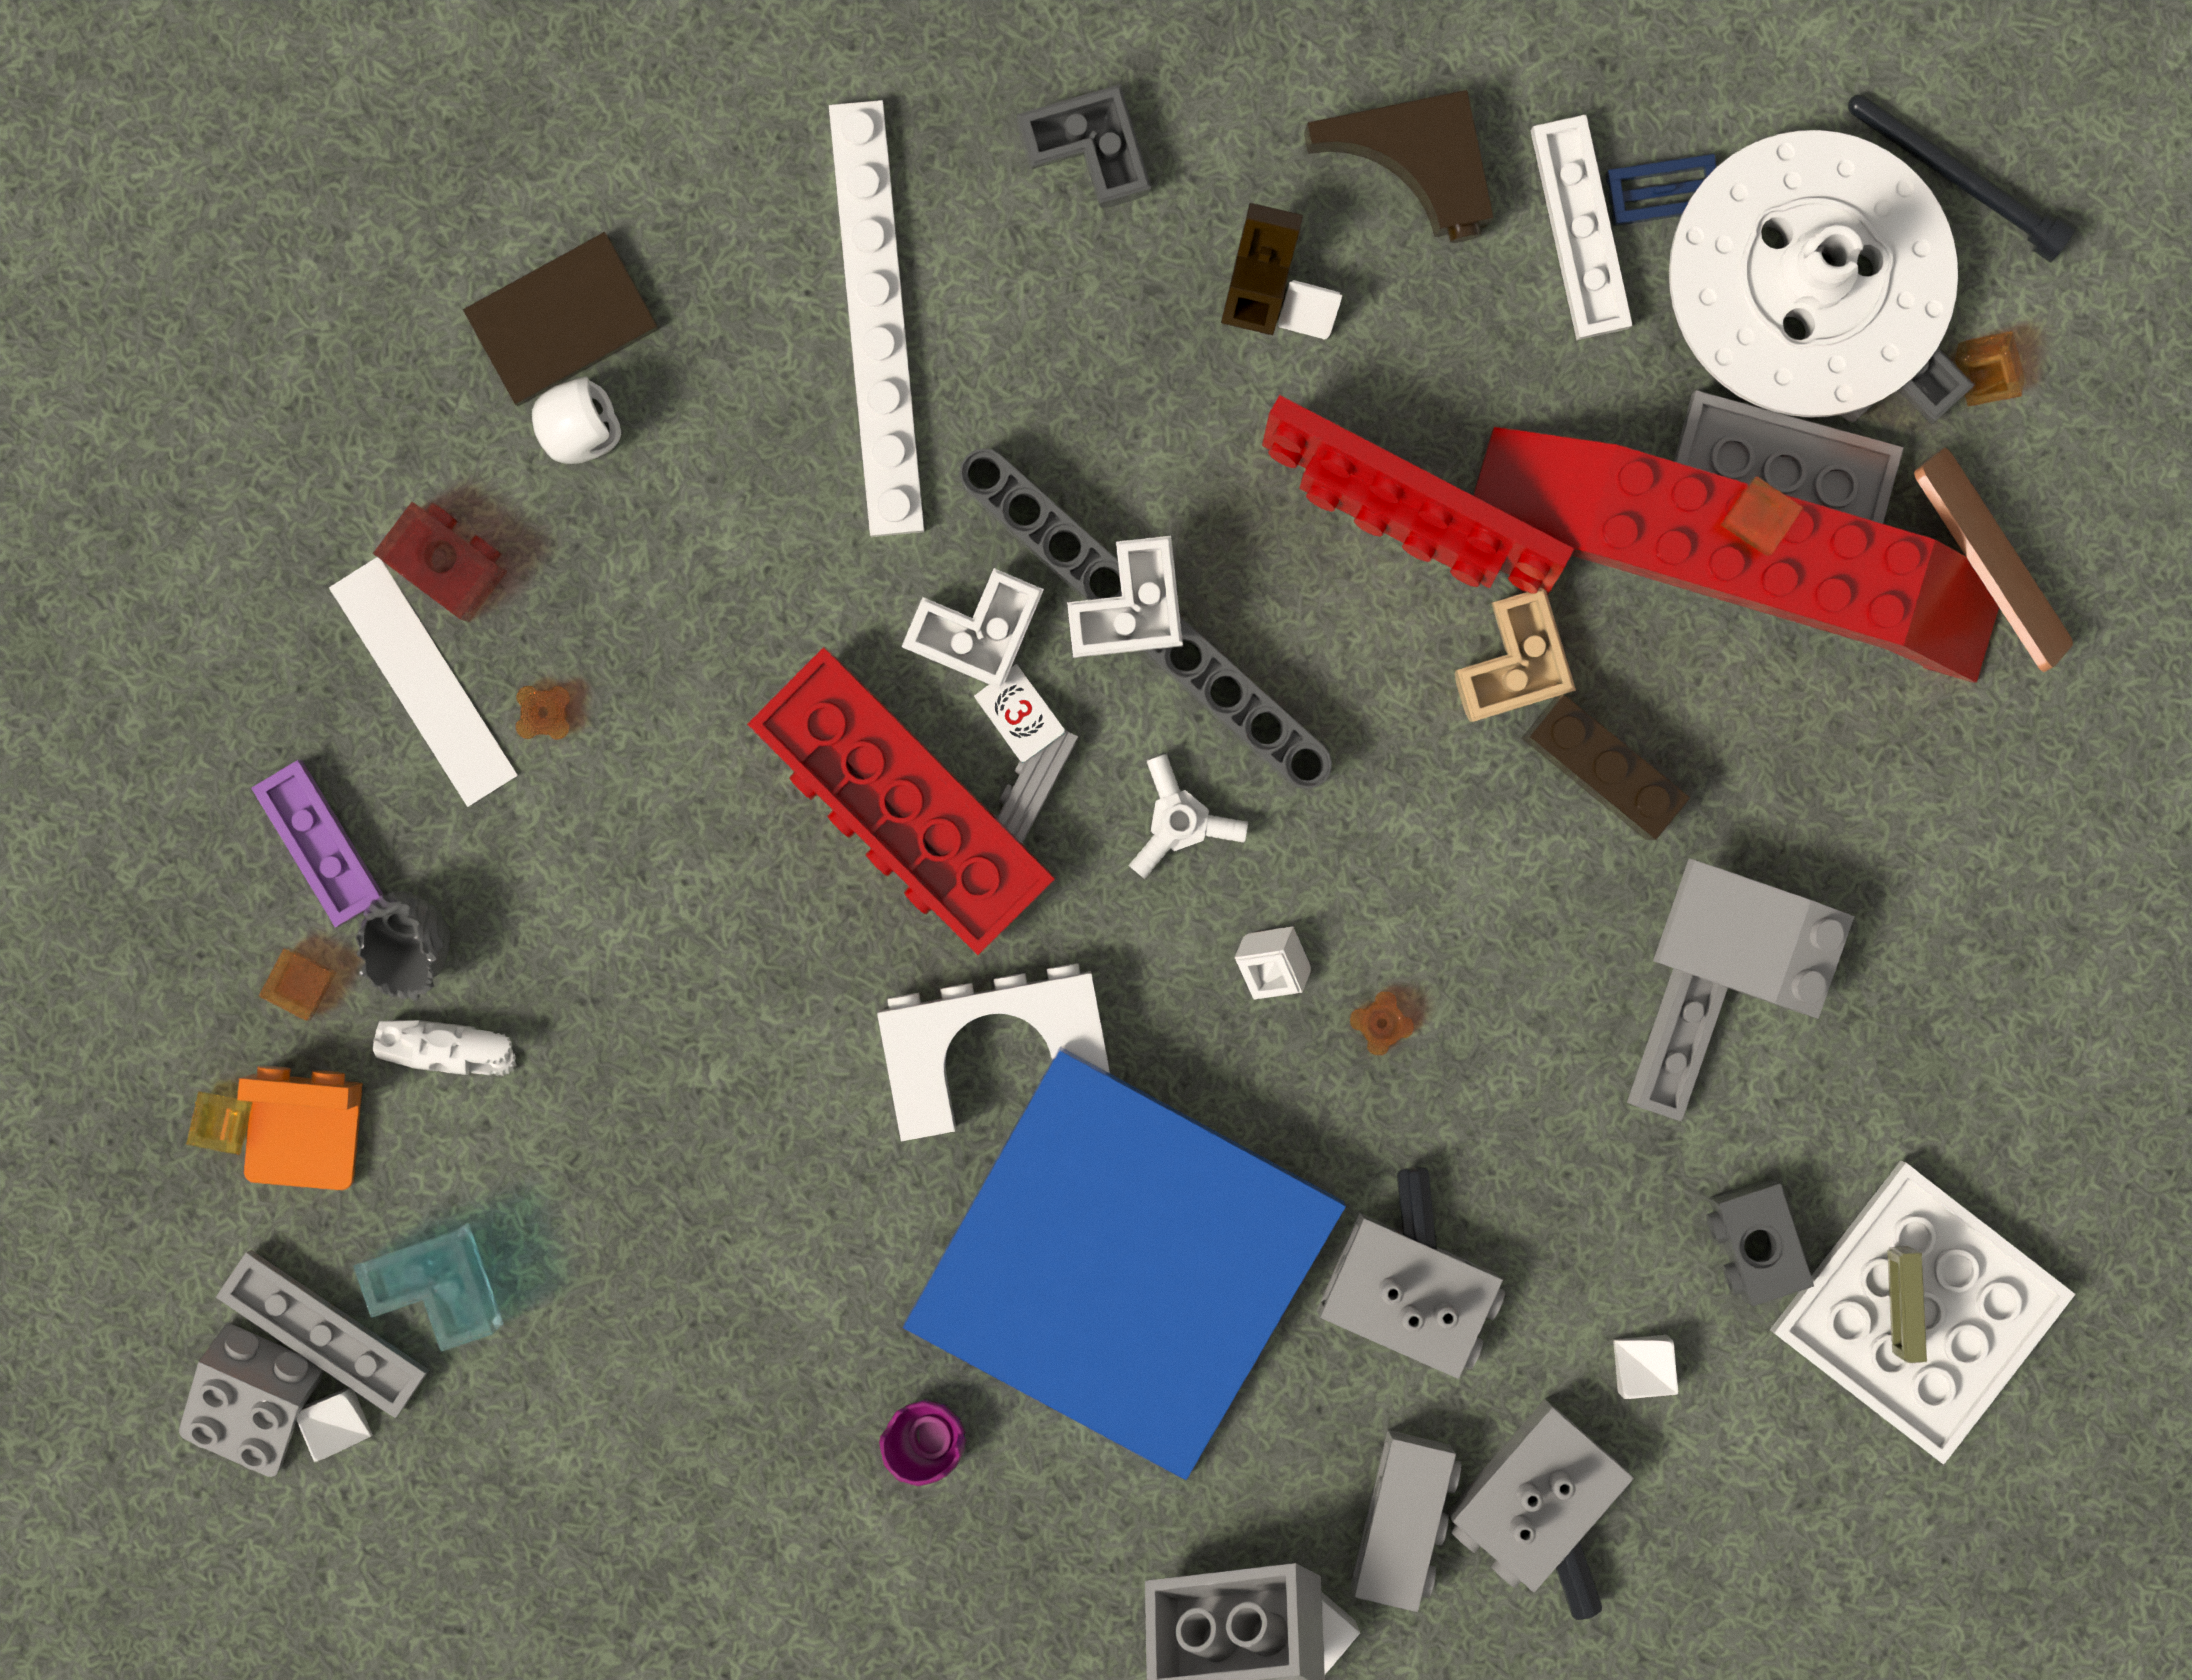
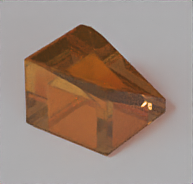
M2013 331L1966 340L1958 344L1955 357L1956 366L1974 384L1973 388L1965 394L1968 407L2022 396L2025 378Z

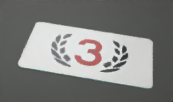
M1017 664L1010 669L1002 689L989 684L974 696L1021 762L1030 759L1065 732L1062 725Z

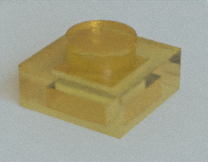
M198 1091L186 1144L240 1155L252 1102Z

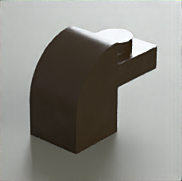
M1255 203L1249 204L1223 310L1222 324L1273 336L1303 215Z

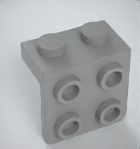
M227 1322L198 1362L179 1427V1434L183 1439L198 1447L205 1448L250 1470L273 1477L277 1475L283 1465L298 1414L320 1383L324 1370L292 1350Z

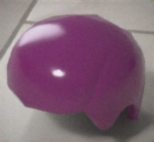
M926 1399L900 1408L894 1413L886 1429L880 1435L879 1446L884 1466L898 1481L915 1486L937 1483L947 1477L957 1467L965 1451L966 1432L961 1419L947 1405ZM918 1429H919L920 1444H919L918 1439H917Z

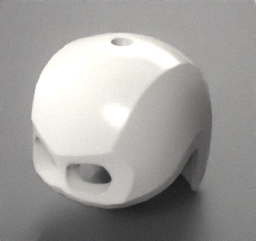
M587 376L552 387L537 399L532 409L535 435L541 447L555 461L565 464L583 463L610 452L619 443L621 429L618 419L614 414L612 403L607 393L600 386L589 381ZM592 398L598 400L603 408V412L600 415L593 404ZM604 422L609 423L610 433L608 432V429L605 426Z

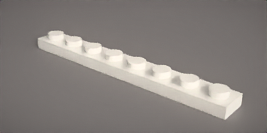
M883 100L829 105L870 536L924 532L884 104Z

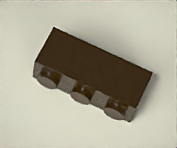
M1565 695L1554 697L1521 738L1645 840H1657L1690 799L1682 790Z

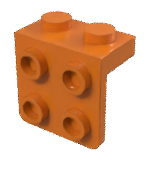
M258 1066L257 1074L239 1078L237 1100L250 1101L244 1175L248 1181L252 1183L345 1190L352 1186L355 1176L363 1083L345 1081V1073L333 1071H312L311 1078L290 1077V1068L276 1066Z

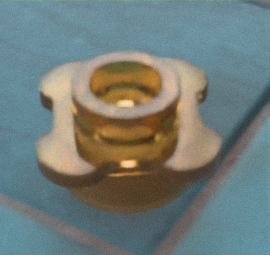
M524 686L518 691L516 700L521 705L520 720L516 723V731L522 738L532 739L535 735H550L551 738L560 740L567 736L570 725L566 721V706L570 703V694L565 688L555 686L550 691H537L533 686ZM544 707L548 710V715L545 718H541L538 715L540 708Z
M1387 991L1379 992L1372 1004L1364 1009H1355L1350 1015L1351 1027L1361 1031L1367 1040L1368 1051L1374 1055L1386 1054L1389 1045L1394 1044L1400 1038L1410 1037L1414 1030L1412 1019L1403 1016L1396 1006L1397 999L1395 995ZM1384 1018L1387 1021L1385 1028H1378V1019Z

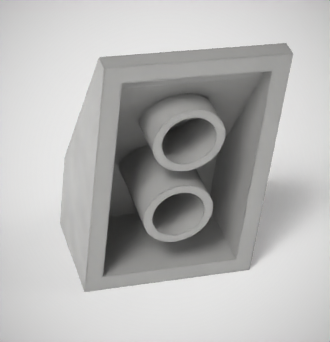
M1688 859L1653 961L1779 1007L1819 1019L1854 916L1723 869Z

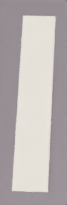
M377 556L331 585L329 589L467 807L518 776L381 558Z

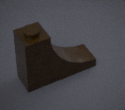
M1467 90L1307 123L1304 137L1308 154L1320 152L1347 153L1364 157L1387 168L1398 176L1419 199L1431 223L1434 237L1449 235L1450 243L1472 240L1482 236L1481 228L1487 227L1494 218Z

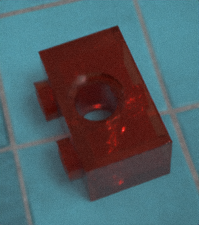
M411 502L372 554L457 618L470 622L507 573V570L496 562L502 553L476 534L470 542L453 530L459 521L434 502H431L427 509ZM451 544L456 551V562L450 570L438 573L432 564L433 553L439 546Z

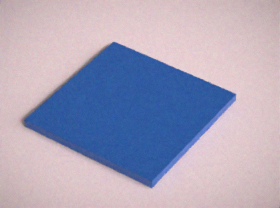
M1060 1046L911 1309L903 1328L1187 1480L1340 1218L1346 1204L1345 1201Z

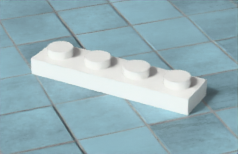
M1582 115L1533 126L1530 130L1576 340L1627 330L1633 325L1587 116Z

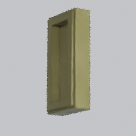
M1909 1246L1889 1247L1887 1258L1892 1353L1907 1363L1927 1362L1922 1253Z

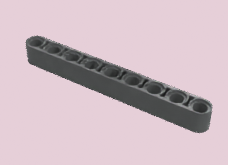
M982 448L972 451L964 458L960 467V478L966 493L1084 600L1103 599L1094 595L1089 585L1092 575L1097 571L1110 570L1120 580L1118 560L1003 456L994 450ZM990 462L999 469L1000 479L992 488L978 489L969 481L970 471L978 463ZM1021 498H1030L1040 507L1039 518L1028 526L1016 524L1009 516L1011 505ZM1070 534L1080 543V553L1073 561L1059 562L1050 554L1049 545L1057 535ZM1121 587L1119 592L1113 597H1122ZM1181 617L1182 642L1192 643L1200 653V663L1197 668L1188 672L1175 668L1170 659L1172 647L1141 651L1288 784L1299 789H1310L1318 787L1326 781L1331 773L1332 766L1331 757L1326 748ZM1219 678H1230L1239 686L1240 698L1235 706L1223 708L1212 700L1210 694L1211 686ZM1259 714H1270L1279 722V736L1271 744H1261L1252 736L1251 723ZM1302 749L1315 753L1320 763L1319 772L1308 781L1296 777L1291 768L1293 756Z

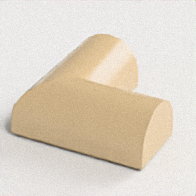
M1540 588L1536 594L1526 592L1491 603L1507 655L1455 670L1457 688L1464 711L1470 722L1576 691L1548 595L1543 588Z

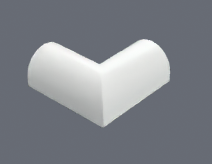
M1171 536L1116 542L1122 597L1067 602L1073 658L1183 646Z
M994 568L973 618L922 597L902 647L1002 689L1044 589Z

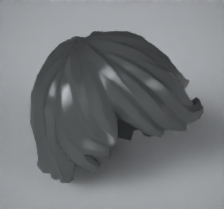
M391 891L387 895H381L378 899L372 900L370 905L364 910L363 915L365 918L361 923L358 935L355 937L360 949L357 952V956L365 961V964L359 971V975L368 978L373 987H377L385 995L389 994L391 998L399 996L404 1000L409 997L416 1001L419 999L420 994H426L427 991L435 986L433 979L440 974L445 965L450 950V926L443 919L441 911L437 910L436 906L429 904L427 899H421L412 892Z

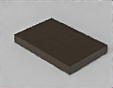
M606 232L599 234L463 309L516 406L524 404L659 330Z

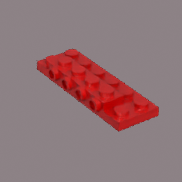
M1281 395L1278 396L1269 413L1262 446L1269 449L1268 454L1278 463L1290 468H1296L1300 465L1306 469L1303 473L1299 489L1307 492L1306 498L1311 503L1326 511L1333 512L1337 508L1355 518L1354 523L1360 529L1371 535L1381 537L1385 533L1403 543L1402 548L1408 554L1419 560L1430 562L1432 558L1450 567L1452 576L1469 586L1479 587L1482 584L1491 588L1499 571H1502L1509 575L1508 580L1517 588L1532 594H1536L1540 588H1543L1548 595L1574 551L1573 547Z
M823 647L747 724L794 771L789 777L791 782L810 800H813L818 795L832 809L827 817L845 836L851 838L856 833L871 848L865 855L873 865L887 877L894 871L909 886L904 891V894L910 902L925 915L933 910L977 955L1056 878L826 647Z

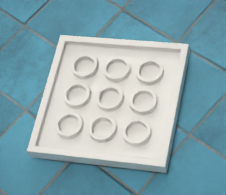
M1900 1161L1812 1274L1811 1278L1814 1287L1799 1291L1771 1327L1770 1331L1942 1464H1945L2072 1300L2075 1293L1906 1162ZM1909 1246L1922 1253L1927 1362L1907 1363L1892 1353L1887 1258L1889 1247Z

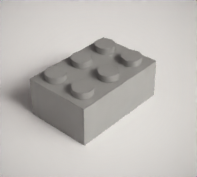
M1293 1563L1145 1581L1147 1680H1325L1320 1575Z

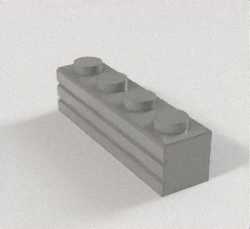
M1065 730L1063 735L1027 761H1019L1015 769L1019 777L1014 787L1008 784L999 800L1004 806L999 815L994 816L1022 844L1079 738Z

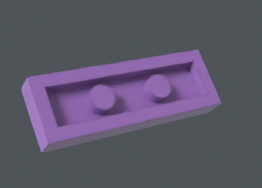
M303 760L293 762L251 788L335 927H340L364 913V910L370 905L372 900L378 899L383 895Z

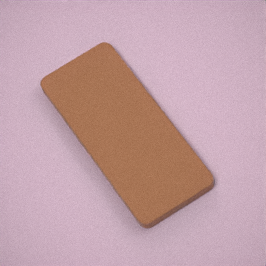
M1943 448L1914 471L1915 478L2038 668L2046 672L2055 667L2073 646L2072 638L1953 454L1947 448Z

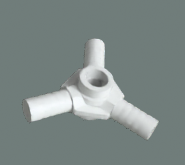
M1167 754L1147 761L1160 799L1155 802L1151 832L1154 835L1128 865L1145 879L1170 848L1173 851H1177L1204 841L1205 836L1245 842L1248 821L1208 815L1209 809L1186 790L1180 791Z

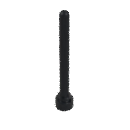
M1858 94L1849 100L1848 110L1852 115L2029 235L2027 241L2035 245L2032 251L2051 263L2071 239L2077 226L2058 214L2055 218L2048 213L2044 214L2043 217L1864 95Z

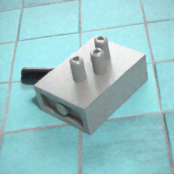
M1424 1167L1404 1168L1397 1173L1403 1232L1359 1213L1316 1311L1320 1318L1459 1379L1464 1367L1472 1369L1480 1355L1483 1339L1478 1338V1335L1486 1318L1493 1320L1501 1308L1505 1296V1290L1500 1289L1503 1279L1493 1271L1437 1247L1429 1171Z

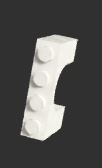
M1075 963L1047 969L1048 979L1027 983L1026 974L1021 973L995 978V989L974 993L973 984L967 983L940 989L942 999L921 1002L919 993L888 998L889 1009L880 1010L877 1015L901 1141L955 1131L956 1123L946 1075V1054L955 1034L968 1022L984 1015L1008 1014L1021 1018L1035 1027L1045 1039L1052 1060L1061 1046L1110 1073L1091 971L1080 973L1079 964Z

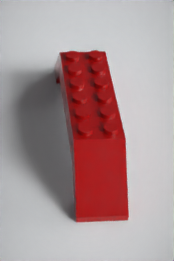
M1493 427L1473 496L1573 547L1574 551L1571 556L1884 648L1923 666L1925 669L1972 683H1977L1999 606L1967 557L1935 539L1617 444Z

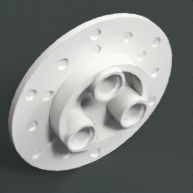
M1807 130L1778 134L1746 146L1721 163L1702 182L1689 200L1675 231L1670 253L1669 284L1673 309L1687 344L1705 369L1724 387L1746 401L1773 412L1801 417H1829L1857 411L1883 400L1899 390L1926 365L1944 337L1953 314L1957 296L1958 262L1953 235L1939 202L1919 175L1906 163L1878 145L1856 136L1831 131ZM1772 227L1778 230L1784 239L1783 248L1774 249L1767 246L1762 239V228ZM1821 253L1830 256L1832 259L1830 265L1826 263ZM1859 254L1866 256L1873 266L1872 276L1858 274L1857 260ZM1785 317H1795L1803 323L1806 330L1803 340H1794L1786 334L1783 327V319Z

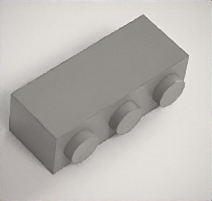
M1387 1430L1350 1584L1354 1597L1415 1612L1419 1610L1421 1597L1430 1598L1435 1582L1436 1566L1429 1564L1434 1544L1442 1546L1445 1540L1449 1520L1448 1514L1442 1513L1447 1492L1455 1493L1461 1473V1462L1455 1460L1456 1453L1450 1444Z

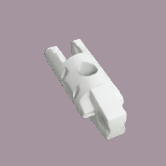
M423 1020L379 1021L373 1043V1052L376 1058L414 1069L462 1075L476 1073L504 1076V1074L514 1071L513 1067L516 1066V1057L513 1054L511 1048L513 1046L509 1037H506L505 1034H494L491 1031L476 1030L475 1027Z

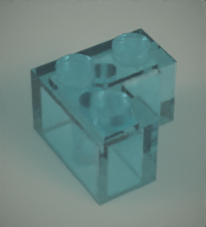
M469 1223L369 1256L353 1266L371 1318L423 1300L441 1352L492 1335L503 1325Z

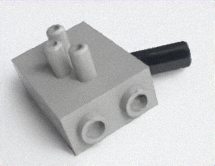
M1544 1399L1447 1510L1452 1522L1456 1524L1450 1532L1473 1553L1482 1547L1495 1558L1496 1561L1491 1565V1568L1513 1588H1516L1522 1582L1535 1593L1556 1569L1572 1617L1575 1620L1589 1619L1602 1611V1603L1580 1540L1634 1478L1620 1463L1550 1402Z

